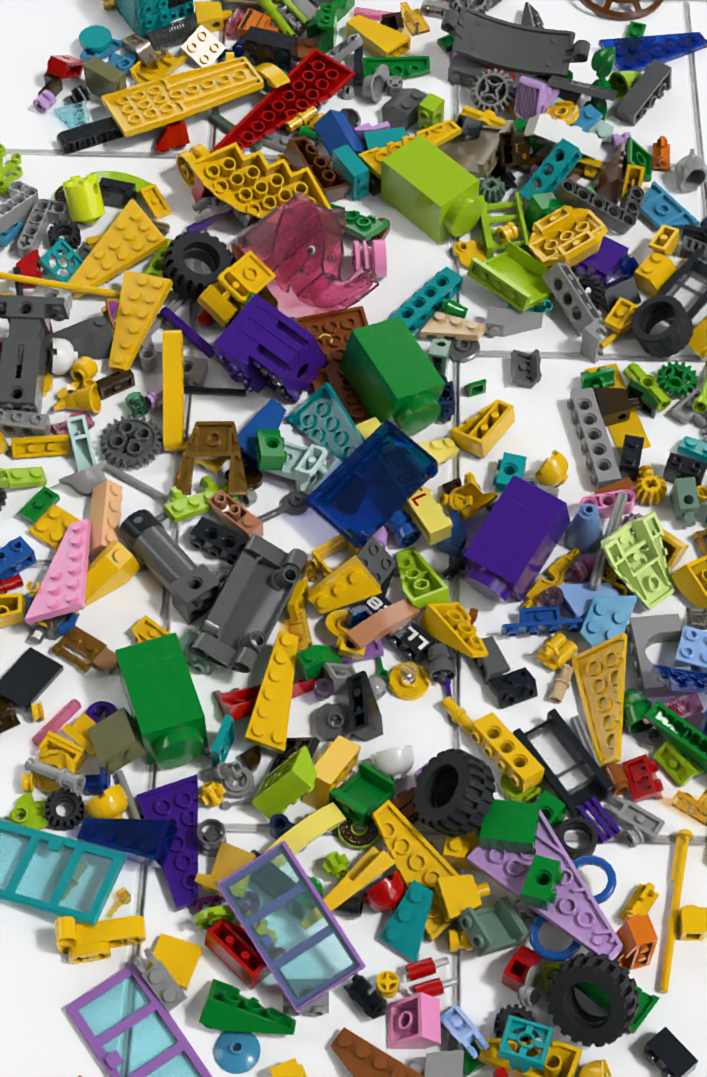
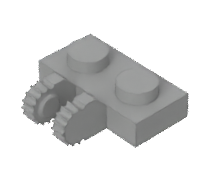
M695 389L672 410L671 415L685 425L693 419L699 427H705L707 425V411L700 415L692 408L693 401L700 395V391Z

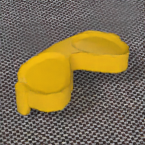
M72 382L58 391L56 397L61 399L68 395L69 390L75 392L81 389L80 383Z

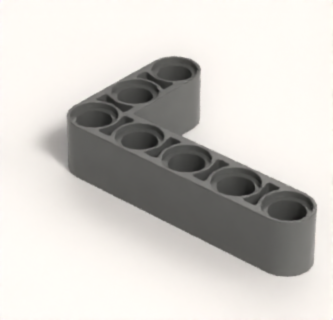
M569 178L563 179L553 190L555 198L572 206V208L591 210L606 227L621 235L626 234L636 224L645 194L640 186L634 185L623 195L620 206Z

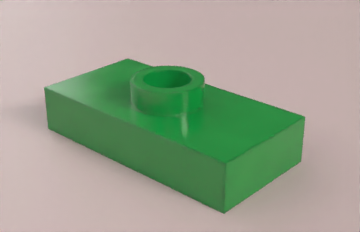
M44 486L19 511V515L34 525L53 504L56 505L60 496Z

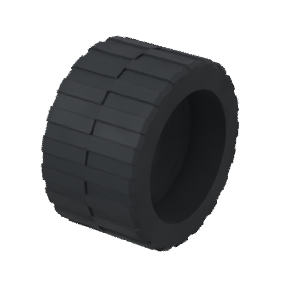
M670 295L651 297L638 306L632 316L631 330L644 351L652 357L663 358L677 354L685 348L693 336L694 327L691 318L681 302ZM675 318L672 325L666 331L650 335L651 330L657 323L665 319Z

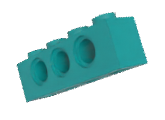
M562 138L554 146L549 156L545 157L538 170L533 172L527 184L522 186L519 192L522 199L529 203L533 194L553 192L555 187L566 178L583 156L579 148Z

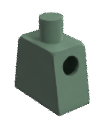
M445 338L432 340L428 358L434 367L435 363L441 362L440 368H436L440 375L446 376L450 361L451 342Z
M695 477L677 478L669 494L674 516L677 521L683 520L684 527H692L696 524L695 517L699 510Z

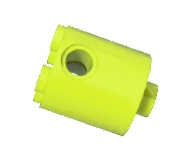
M96 173L88 174L83 178L80 175L72 176L70 180L62 182L72 221H79L83 225H90L96 223L106 213Z

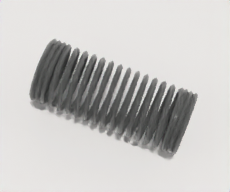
M187 17L146 32L145 39L149 40L154 51H160L163 45L164 48H168L181 43V41L188 40L197 30V26L193 18Z

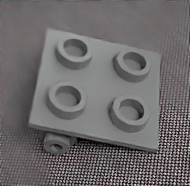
M291 0L300 12L311 21L318 8L308 0ZM280 8L278 10L291 29L301 37L307 27L288 8Z

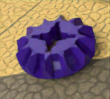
M98 701L90 705L85 714L96 723H99L98 717H101L103 712H105V717L107 718L118 710L110 702Z

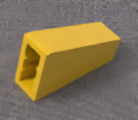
M359 14L346 22V35L350 36L358 33L363 40L361 46L375 57H400L410 50L411 37Z

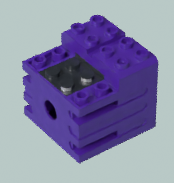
M257 294L250 299L213 344V349L216 352L214 355L220 360L219 362L225 367L224 369L235 382L238 383L240 381L243 383V387L250 393L253 390L259 393L267 385L273 391L277 389L281 393V397L288 402L292 400L294 403H297L300 399L298 393L301 390L306 392L313 380H316L319 376L317 370L320 367L325 369L329 364L313 334Z

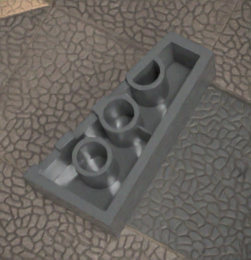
M656 59L651 64H648L642 76L636 79L635 85L628 89L624 99L618 102L616 106L617 118L635 126L646 114L647 108H652L655 105L656 99H661L664 96L663 92L665 90L669 91L672 88V67Z

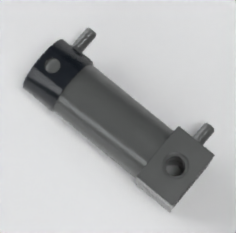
M138 510L122 522L118 535L172 596L173 607L190 625L208 613L220 590V583L225 581L227 575L222 572L215 577L203 563L197 567L165 531L161 522L167 519L168 516L164 512L153 516L149 510Z

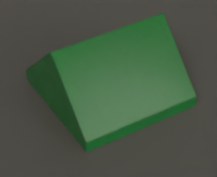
M628 137L625 151L624 180L627 166L632 164L645 167L643 182H650L652 179V155L632 137Z

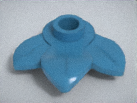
M131 50L124 56L112 53L110 61L106 63L128 74L133 63L136 61V56Z

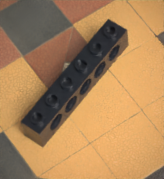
M203 516L190 532V542L194 548L204 550L215 558L223 559L231 566L249 540V538ZM305 564L300 572L298 582L305 577Z

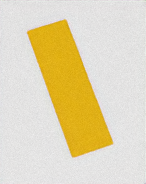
M617 364L604 365L606 368L613 367L615 370V386L607 388H624L627 390ZM599 367L588 368L585 371L593 373ZM631 409L628 421L608 426L618 453H622L625 434L643 437L642 449L651 447L636 409Z

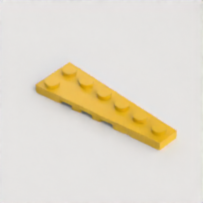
M449 119L427 129L417 131L416 135L404 136L398 142L394 143L391 141L385 147H375L358 154V157L378 179H381L382 159L420 134L438 147L460 135L462 129L453 120Z
M279 629L243 740L283 754L286 748L299 637Z

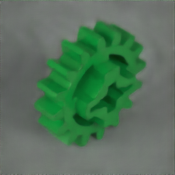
M675 361V364L668 362L667 366L662 365L661 370H658L656 382L659 383L658 387L660 389L663 388L664 393H670L669 397H672L673 394L677 398L681 394L687 397V393L693 392L697 387L698 376H696V370L691 371L692 366L686 367L685 362L681 365L678 364V361Z

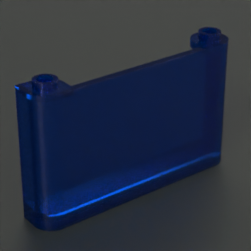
M386 419L304 502L307 507L354 548H362L368 539L430 478L436 476L438 473V462L392 422Z

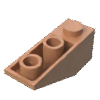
M221 489L207 500V504L230 530L247 538H250L251 535L264 536L263 522Z

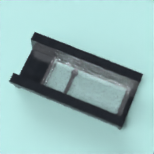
M699 247L655 295V297L658 295H670L677 298L691 320L707 304V264L702 262L704 250ZM669 318L663 321L672 325L675 318Z
M555 708L547 713V719L544 723L524 733L521 728L513 731V735L545 768L544 779L558 798L566 804L571 817L579 816L578 807L594 796L599 803L608 799L610 789L614 788V785Z

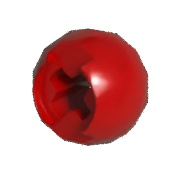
M201 306L202 312L200 315H197V321L202 326L213 325V317Z

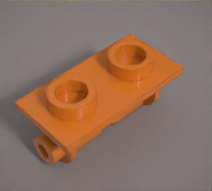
M660 136L657 139V143H653L652 169L670 170V144H667L668 140L665 136Z

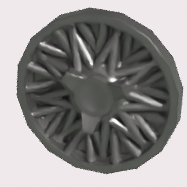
M454 337L448 338V341L451 342L450 358L453 360L467 362L476 358L480 352L478 341L455 340Z

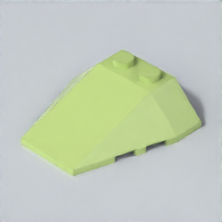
M655 512L626 523L601 540V547L609 565L632 593L638 596V600L647 610H651L675 592L673 579L671 578V568L667 567L665 555L668 554L667 548L663 547L661 537L664 536V532Z

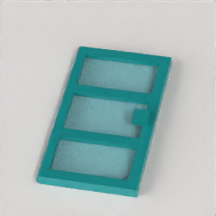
M0 820V900L60 917L70 916L75 921L95 926L127 856L119 851Z

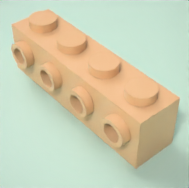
M109 479L94 487L92 491L89 555L94 558L112 540L118 541L123 487Z

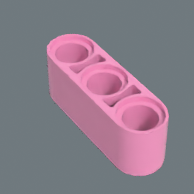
M629 489L594 494L583 497L580 501V506L586 503L595 505L598 508L600 519L610 518L619 492L628 494L623 515L630 514L633 511L636 496Z

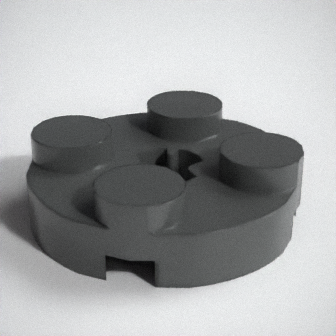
M337 702V704L331 705L327 703L319 708L315 716V729L321 738L334 742L339 735L346 739L353 735L351 733L349 705ZM332 719L335 721L337 719L341 720L339 725L336 726L330 722Z

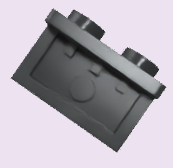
M514 349L510 353L512 383L532 389L542 377L539 350L535 349L531 354H527Z

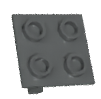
M373 536L368 539L356 555L380 586L398 564Z

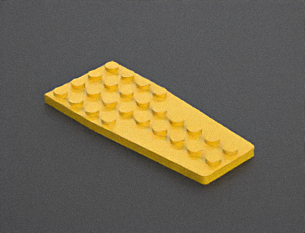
M239 57L147 81L103 95L101 100L126 138L181 121L191 115L264 88V80L246 57Z

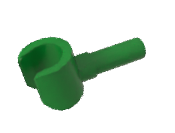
M377 657V676H386L388 682L389 672L383 668L381 657Z

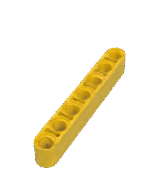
M169 330L162 332L164 451H183V446L185 445L182 330Z

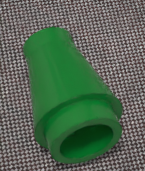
M449 298V300L444 299L440 312L465 319L468 308Z

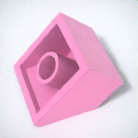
M419 992L388 1003L389 1049H427L441 1044L440 999Z

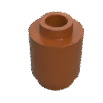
M609 763L604 766L603 772L614 785L610 792L617 796L625 794L629 790V781L622 766L615 763Z

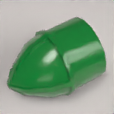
M627 688L624 691L623 720L628 731L636 734L651 729L653 725L650 722L645 724L643 719H645V714L652 707V702L636 689Z

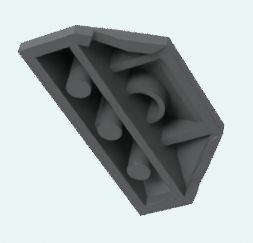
M402 88L381 107L383 122L388 121L390 129L404 127L405 131H407L418 121L419 104L429 93L416 88Z

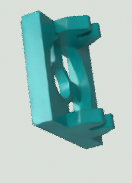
M61 237L37 262L43 268L42 275H47L49 277L48 280L67 283L84 260ZM56 250H61L62 255H60ZM51 255L56 259V265L53 268L49 262ZM59 258L66 259V267L59 264ZM70 262H74V269L70 266ZM60 269H65L69 275L62 276L58 275L57 272Z
M509 1015L497 1057L509 1060V1066L514 1071L517 1067L521 1068V1073L529 1071L530 1067L543 1071L554 1028ZM518 1030L519 1035L512 1032ZM527 1036L533 1043L531 1045H524L520 1042V1038ZM540 1037L542 1042L536 1040V1038ZM508 1040L517 1043L520 1047L519 1053L513 1052L508 1044ZM532 1048L541 1050L536 1056H526L527 1050Z

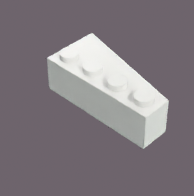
M546 113L529 118L523 134L529 138L537 139L536 143L552 144L553 148L564 138L578 147L583 156L596 159L602 139L598 138L597 134L593 132L586 133L578 126L571 127L567 125L566 121L561 119L554 120L551 118V115Z

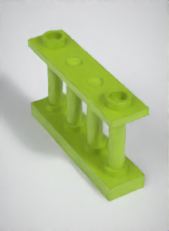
M515 192L513 202L489 204L485 202L484 195H478V200L483 204L479 226L486 260L494 257V252H497V250L507 249L508 243L503 244L502 242L496 243V241H493L494 237H497L496 229L490 228V225L493 223L518 222V235L521 236L522 241H512V243L529 253L528 243L530 238H528L523 215L524 203L523 199H520L519 192ZM515 209L516 212L515 215L503 216L487 214L490 210Z

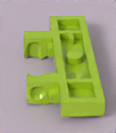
M208 475L201 477L199 486L204 488L203 492L189 497L182 495V491L178 490L177 486L171 487L167 495L170 503L164 505L163 512L174 524L211 511L213 509L207 504V500L220 489L229 495L227 484L219 486L217 483L214 484V481ZM229 495L237 502L238 495Z

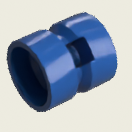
M405 510L393 513L385 523L390 533L395 536L398 545L402 548L413 545L421 536V531L413 523L412 518Z

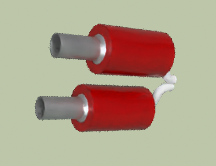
M432 957L405 965L406 973L403 975V983L400 984L402 990H406L409 995L422 992L436 997L444 994L445 988L455 986L458 983L456 977L441 981L438 977L413 985L414 993L408 987H405L406 976H408L411 982L436 974V968L450 964L448 957L433 961Z

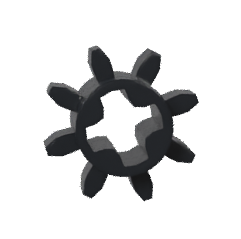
M79 85L71 90L73 95L69 98L73 104L78 103L81 106L90 100L88 96L92 93L88 87L83 88L82 85Z

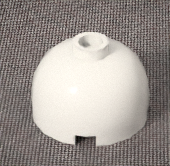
M62 338L50 339L49 373L51 375L66 374L78 360V352L74 351L73 345L68 340Z
M404 745L405 749L401 750L397 746L375 753L376 755L371 754L374 768L383 775L391 777L393 781L405 778L404 774L409 772L414 765L412 745Z

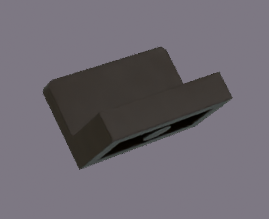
M131 369L124 372H115L95 381L101 400L135 386L134 374Z

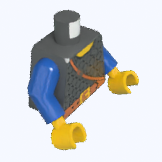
M28 581L26 584V588L30 592L26 600V615L39 590L40 583L38 582L34 590L31 588L32 581ZM79 610L29 624L30 630L33 632L30 637L31 640L36 644H41L45 637L57 640L60 635H64L74 629L80 615Z

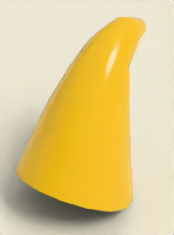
M91 384L61 398L54 404L53 410L70 409L100 413L101 399L97 386Z

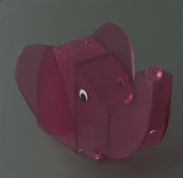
M303 192L296 193L285 204L273 208L244 234L254 254L276 275L275 280L281 290L289 293L291 285L296 297L306 305L328 312L342 311L362 300L380 285L376 279V273L372 269L364 267L359 268L342 281L341 266L344 257L342 234L346 227V211L342 208L328 209L313 203Z

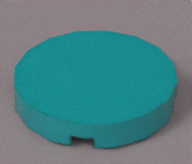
M89 26L80 32V46L84 50L88 49L94 53L104 51L109 48L110 43L112 44V34L104 26Z

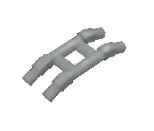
M215 195L204 197L192 206L196 212L207 205H212V208H207L194 217L196 223L204 219L206 220L213 215L235 210V208L228 204L219 206L218 202L222 200Z

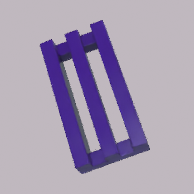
M595 796L578 807V813L581 817L594 824L598 833V839L602 844L620 833V828ZM586 808L594 817L598 825H600L601 828L605 831L607 836H604V834L597 827V825L594 823L591 817L587 814V812L585 811Z

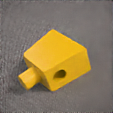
M194 1L197 29L202 25L210 33L221 31L224 29L223 21L233 20L232 10L222 11L220 2Z
M471 874L438 877L433 883L446 924L457 920L467 907L471 906L474 911L479 909L482 905L480 898L490 895L488 883L476 884Z

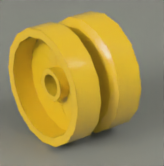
M197 144L191 147L189 151H183L176 156L178 170L185 183L192 189L196 175L191 169L189 162L209 154V151L202 144Z

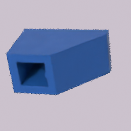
M453 510L450 516L447 515L453 523L451 537L438 542L437 550L457 558L467 543V530L458 511Z

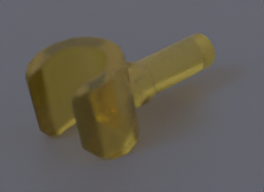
M125 887L116 892L119 900L106 914L108 917L111 918L119 907L131 901V895Z

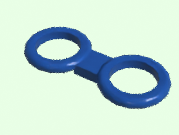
M595 855L581 856L572 861L577 870L585 865H594L600 867L605 872L608 878L606 888L593 897L598 905L607 901L614 893L617 885L616 873L612 865L604 858ZM539 915L533 921L529 931L530 944L534 952L542 959L551 962H563L572 958L581 947L575 940L572 941V944L567 949L560 952L546 950L541 945L538 934L540 928L549 921Z

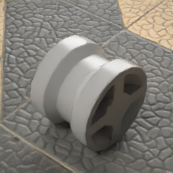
M391 76L387 79L386 92L388 96L393 97L403 88V79L401 77Z

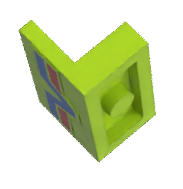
M665 741L653 755L680 787H684L694 775L704 773L700 767L679 751L670 741Z

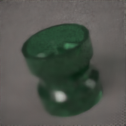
M133 392L127 395L125 403L130 408L131 416L133 418L136 415L139 418L144 417L149 412L147 403L144 402L142 393Z

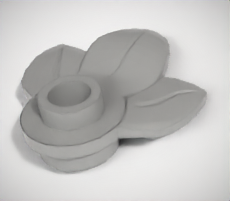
M534 965L526 975L524 986H521L518 990L517 998L521 1006L526 1007L528 1005L533 1007L541 997L535 987L542 971L536 970Z

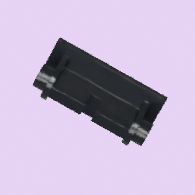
M498 161L490 173L491 176H494L495 179L499 177L501 182H504L506 191L510 190L512 185L517 188L514 182L517 180L511 171H506L507 166L501 167V161Z
M355 974L351 978L353 982L343 986L348 992L349 997L356 1001L363 1008L364 1013L373 1020L386 1014L385 1011L389 1007L386 1004L387 1000L377 990H373L369 994L368 992L373 986L363 975Z

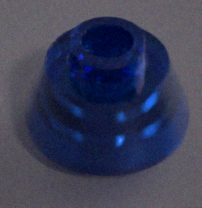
M626 254L620 261L621 266L618 268L623 276L634 277V272L639 267V264L632 254Z

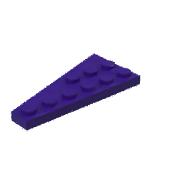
M197 774L136 795L177 911L196 905L199 899L198 883L195 882L198 873Z

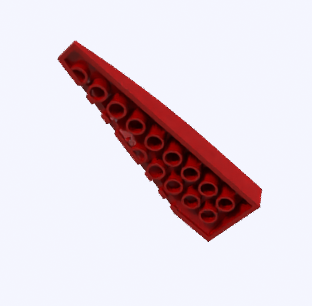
M314 48L287 75L290 82L278 88H273L213 148V151L237 142L241 151L284 126L286 122L296 117V114L299 112L302 113L311 106L316 107L336 95L355 76V72Z

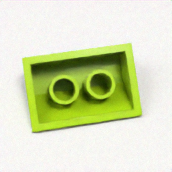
M306 746L299 749L263 779L252 804L269 820L275 814H283L290 804L295 805L304 793L306 795L309 794L315 787L313 783L317 773Z

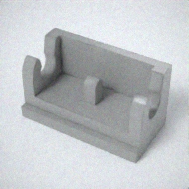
M598 319L584 327L580 352L594 364L598 362V353L603 356V350L599 347V343L602 340L599 333L602 331L603 334H607V329L600 324Z

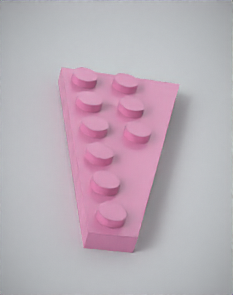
M89 519L76 521L69 525L24 619L27 624L84 609L91 534Z

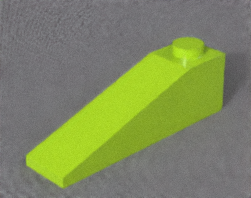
M414 546L396 552L403 594L412 605L425 610L427 604L450 603L449 588Z

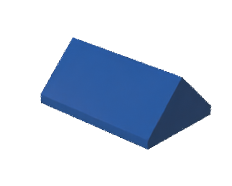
M330 109L313 125L331 158L332 150L346 144L349 145L357 156L366 151L344 112Z

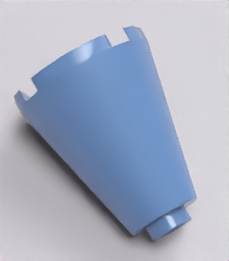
M590 503L580 506L565 531L564 538L568 548L571 550L577 548L580 554L588 552L592 554L600 549L604 534L598 508Z

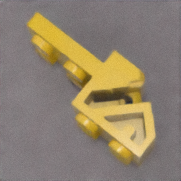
M250 250L231 267L226 268L217 277L218 282L209 285L198 297L197 302L223 327L240 312L250 292L258 294L275 279L276 275Z

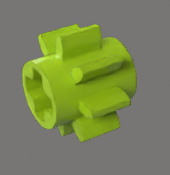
M337 851L331 852L323 859L325 863L322 864V869L327 877L332 875L334 879H339L348 873L347 867L350 866L348 864L350 861L345 853L339 855Z

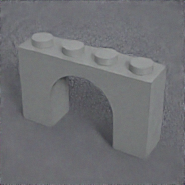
M679 614L630 617L625 632L631 642L629 643V653L634 657L632 663L633 672L637 673L638 679H636L637 691H641L647 698L691 695L694 681L690 666L675 668L659 667L648 659L645 652L649 646L656 643L680 641L682 627Z

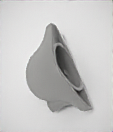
M104 460L84 470L60 478L58 481L61 484L71 486L81 495H91L93 488L106 480L103 468L107 462Z

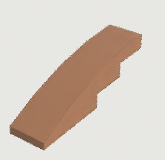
M407 598L378 611L346 632V638L361 650L372 641L376 643L387 634L391 636L419 615L421 611L412 605Z

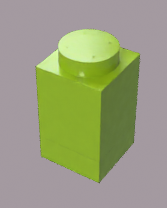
M421 134L382 159L381 198L438 244L451 235L455 237L464 236L479 221L483 211V204L478 200L480 180Z

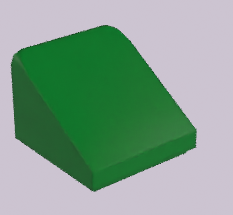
M486 379L465 385L464 390L467 396L472 397L485 393Z
M473 1041L470 1045L475 1048L479 1057L481 1050L476 1042ZM465 1048L462 1049L464 1050L463 1072L466 1077L486 1065L478 1060V1057L473 1059Z

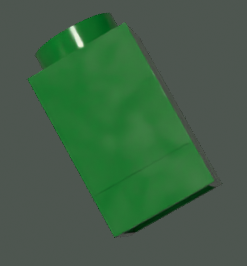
M398 316L351 331L339 368L372 418L376 417L380 423H383L387 433L400 429L403 434L409 435L420 432L431 425L440 415L441 406L438 401L446 383L401 317Z
M176 632L116 649L115 654L120 681L131 715L135 720L146 751L144 756L147 765L156 763L160 767L174 768L186 765L197 759L204 752L205 748L209 747L205 715Z

